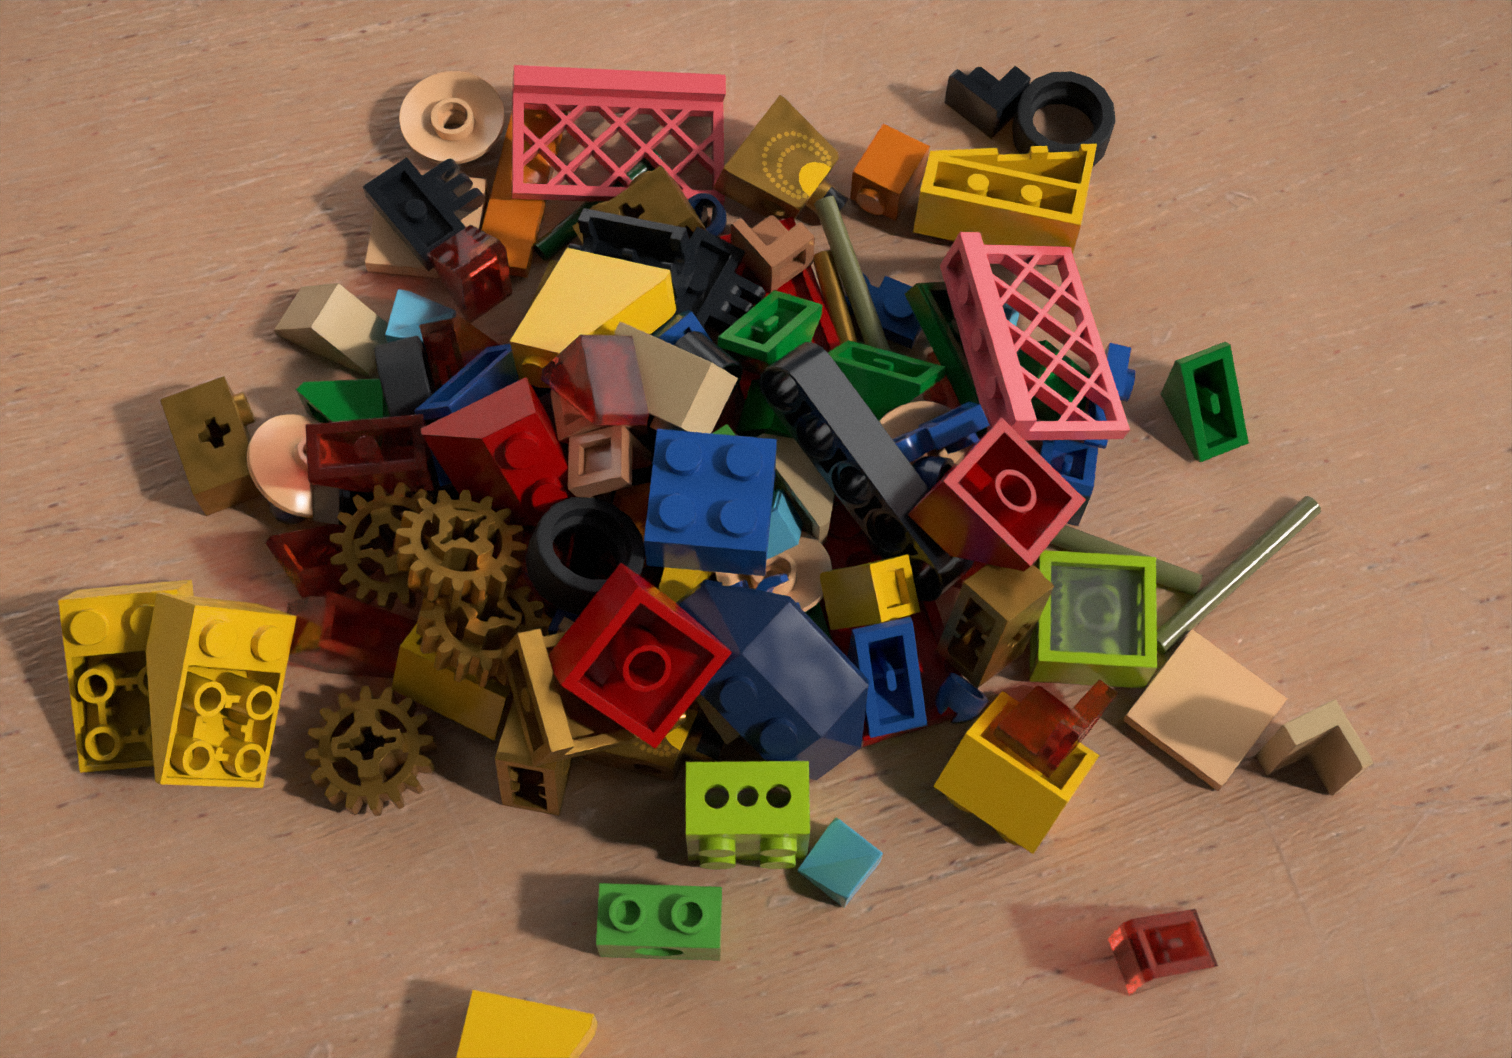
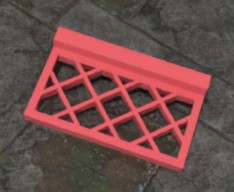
M514 65L512 81V199L610 201L628 188L632 180L626 173L643 158H646L655 169L662 165L677 182L687 199L696 194L707 193L716 197L723 205L725 195L719 193L713 187L724 168L723 101L726 95V75ZM524 109L546 110L558 124L539 140L524 125ZM562 111L571 112L566 116ZM584 112H598L611 125L593 142L573 123ZM614 113L624 114L620 118H618ZM637 114L651 115L663 127L646 144L626 125ZM667 115L676 117L673 120H671ZM689 116L711 117V135L699 146L678 127ZM564 130L585 148L567 166L546 147ZM617 132L637 150L620 168L599 149ZM669 134L690 153L673 170L652 151ZM525 139L532 147L523 154ZM711 145L712 159L704 153ZM537 154H540L558 172L547 184L523 183V167ZM590 156H593L611 174L600 186H586L573 173ZM697 160L712 175V190H692L679 175ZM564 180H566L570 185H560V184H561ZM619 181L624 187L612 186Z
M960 232L941 262L940 269L946 284L978 400L990 424L987 427V431L1003 418L1024 440L1123 439L1130 431L1071 247L984 245L979 232ZM990 264H1001L1017 276L1016 280L1009 286L992 274ZM1036 265H1057L1062 279L1061 286L1058 287L1036 271L1034 267ZM1023 281L1049 299L1043 309L1016 291ZM1005 303L1032 322L1025 332L1006 319L1003 310ZM1054 304L1074 317L1077 326L1075 332H1072L1048 314ZM1037 326L1064 345L1057 355L1030 337ZM1019 349L1047 368L1039 379L1020 366L1017 356ZM1069 349L1088 362L1092 373L1089 379L1062 360ZM1051 372L1079 392L1072 402H1069L1044 383ZM1033 396L1060 414V419L1058 421H1037L1031 402ZM1085 396L1104 410L1107 421H1095L1076 406Z

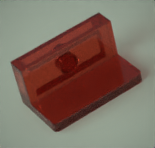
M1099 679L1071 709L1042 686L1037 685L998 724L993 731V735L1043 775L1050 778L1090 733L1118 693Z

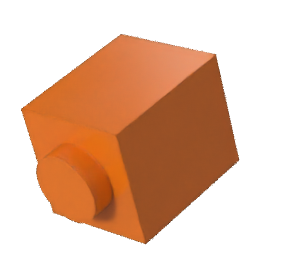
M883 123L852 172L850 199L856 201L868 213L873 215L882 214L896 221L924 177L930 146Z

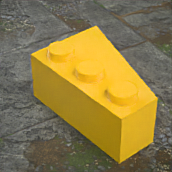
M1097 143L1080 144L1079 151L1048 152L1047 146H1031L1029 153L1003 155H998L997 148L930 151L920 189L913 232L955 241L960 232H979L984 245L1071 247L1073 253L1082 223Z

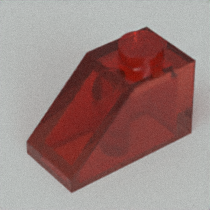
M423 414L306 424L308 481L310 484L373 494L374 486L379 484L388 494H394V489L398 482L404 483L411 492H417L421 488L425 491L434 490L432 455L427 442L421 434V428L427 426Z
M329 591L288 603L286 613L297 616L288 661L331 674L394 678L400 645L417 624V621Z

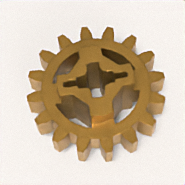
M398 482L394 489V494L391 496L380 484L375 485L373 492L374 500L367 502L364 498L356 495L353 497V501L358 511L353 516L342 512L337 516L346 526V530L344 533L330 535V541L343 550V552L330 558L331 564L338 570H348L339 581L349 590L358 588L356 597L362 602L369 605L377 596L378 605L384 610L391 611L396 598H399L406 607L412 609L415 608L416 604L415 594L419 591L426 594L429 587L423 584L411 589L407 585L409 571H397L396 561L398 553L391 557L386 552L393 549L392 539L396 537V531L401 527L402 518L399 511L415 512L417 499L423 497L431 502L432 497L422 488L412 497L410 489L404 483ZM426 537L421 541L424 550H427L429 541ZM368 568L372 571L384 569L390 583L374 580L364 570Z
M441 490L438 492L436 504H432L429 500L421 497L417 499L415 512L404 511L401 527L396 531L394 551L398 553L396 561L397 571H409L407 585L411 589L423 584L429 587L427 600L431 602L437 599L440 594H445L449 596V603L453 608L458 607L461 597H469L476 607H480L483 605L486 592L500 599L504 597L506 584L516 585L526 553V544L521 543L524 531L522 525H509L512 514L509 508L497 512L491 510L493 498L490 496L483 498L480 503L472 502L469 490H463L459 500H451L445 490ZM424 537L429 540L427 550H424L421 543ZM494 545L499 555L497 559L492 556Z
M506 584L504 597L500 599L486 592L483 605L480 607H476L469 597H461L458 607L453 608L450 606L448 595L440 594L437 599L431 602L427 600L428 593H426L423 598L416 628V634L423 636L420 650L422 654L436 653L434 668L437 671L448 666L454 667L456 669L454 681L459 683L466 678L467 674L476 675L479 687H486L489 676H496L504 686L508 685L510 682L501 650L517 633L541 629L542 636L547 635L549 621L541 618L544 604L540 601L527 602L531 590L527 585L514 590L509 587L510 584Z
M362 686L360 700L352 702L344 692L339 694L341 709L334 713L332 710L323 707L319 712L327 723L324 729L309 728L307 733L312 741L319 745V748L305 752V759L312 766L320 767L310 775L312 781L318 788L329 785L324 796L333 805L340 802L346 796L345 807L350 814L356 815L363 803H368L374 816H381L383 801L390 799L400 810L405 807L402 792L408 788L412 792L421 794L424 790L416 778L418 773H433L435 769L432 761L423 756V754L437 749V743L433 736L422 735L431 727L425 714L414 716L417 706L410 697L396 705V694L389 687L385 688L380 699H374L368 686ZM381 716L395 720L407 732L402 733L400 729L388 730L384 727ZM352 724V726L346 731V733H345L343 736H340V735L342 734V732H343L349 725ZM378 742L381 747L374 749V758L365 760L362 754L369 752V743ZM399 765H404L392 779L388 780ZM336 769H342L343 772L355 771L361 780V786L345 781L338 775Z

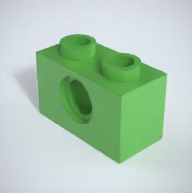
M599 883L596 946L600 957L720 961L722 887Z

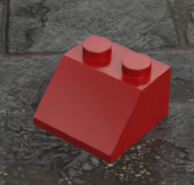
M527 377L421 428L423 438L459 495L463 490H469L471 501L480 503L486 496L492 497L491 510L497 512L509 508L512 511L510 524L537 526L540 518L553 504L576 497L568 490L569 450L564 442L558 441L557 430Z
M1001 418L957 460L908 515L950 556L1024 572L1035 562L1086 499Z
M620 563L548 656L552 670L561 686L656 749L732 652L666 594Z

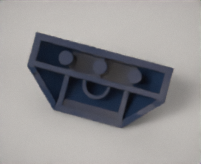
M705 579L676 602L732 652L700 694L766 761H809V779L818 780L861 748L869 680L790 596L745 587L722 586V582Z

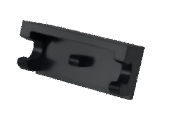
M583 208L578 219L580 233L583 235V246L570 243L569 248L670 270L676 309H679L697 267L686 228Z

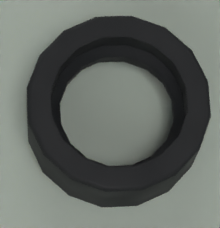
M1072 71L1048 73L1034 79L1022 91L1012 124L1013 143L1019 154L1029 153L1031 146H1047L1048 152L1079 151L1080 144L1097 143L1093 162L1094 167L1104 157L1116 122L1114 103L1105 88L1088 76ZM1065 104L1078 108L1087 115L1094 125V131L1090 139L1080 143L1061 144L1048 140L1037 131L1033 124L1034 114L1038 109L1048 105Z
M413 336L376 346L374 351L378 375L399 443L403 448L426 443L421 434V428L437 420H419L414 410L436 392V387L420 338Z
M571 497L553 504L540 518L530 538L525 555L528 577L539 595L556 608L576 615H580L608 579L591 580L576 575L565 567L553 550L552 544L556 536L563 533H581L593 537L609 549L616 560L617 567L622 563L639 576L642 572L646 556L642 534L632 519L615 505L594 497Z

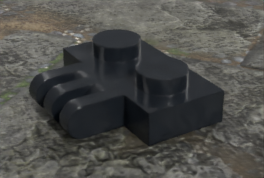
M406 157L365 184L363 189L366 198L427 271H430L472 242L470 231L460 220L481 207L485 202V196L478 188L471 189L473 182L465 173L459 174L460 167L451 158L421 175Z
M696 227L690 238V243L696 258L697 267L679 309H676L673 317L686 310H690L703 328L708 325L723 333L751 310L754 305L763 300L766 292L761 286L736 274L745 254L744 250Z

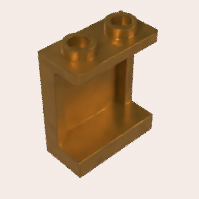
M541 629L517 633L501 650L534 767L643 741L560 685L552 670L548 655L566 632L542 636ZM685 712L669 733L686 721Z

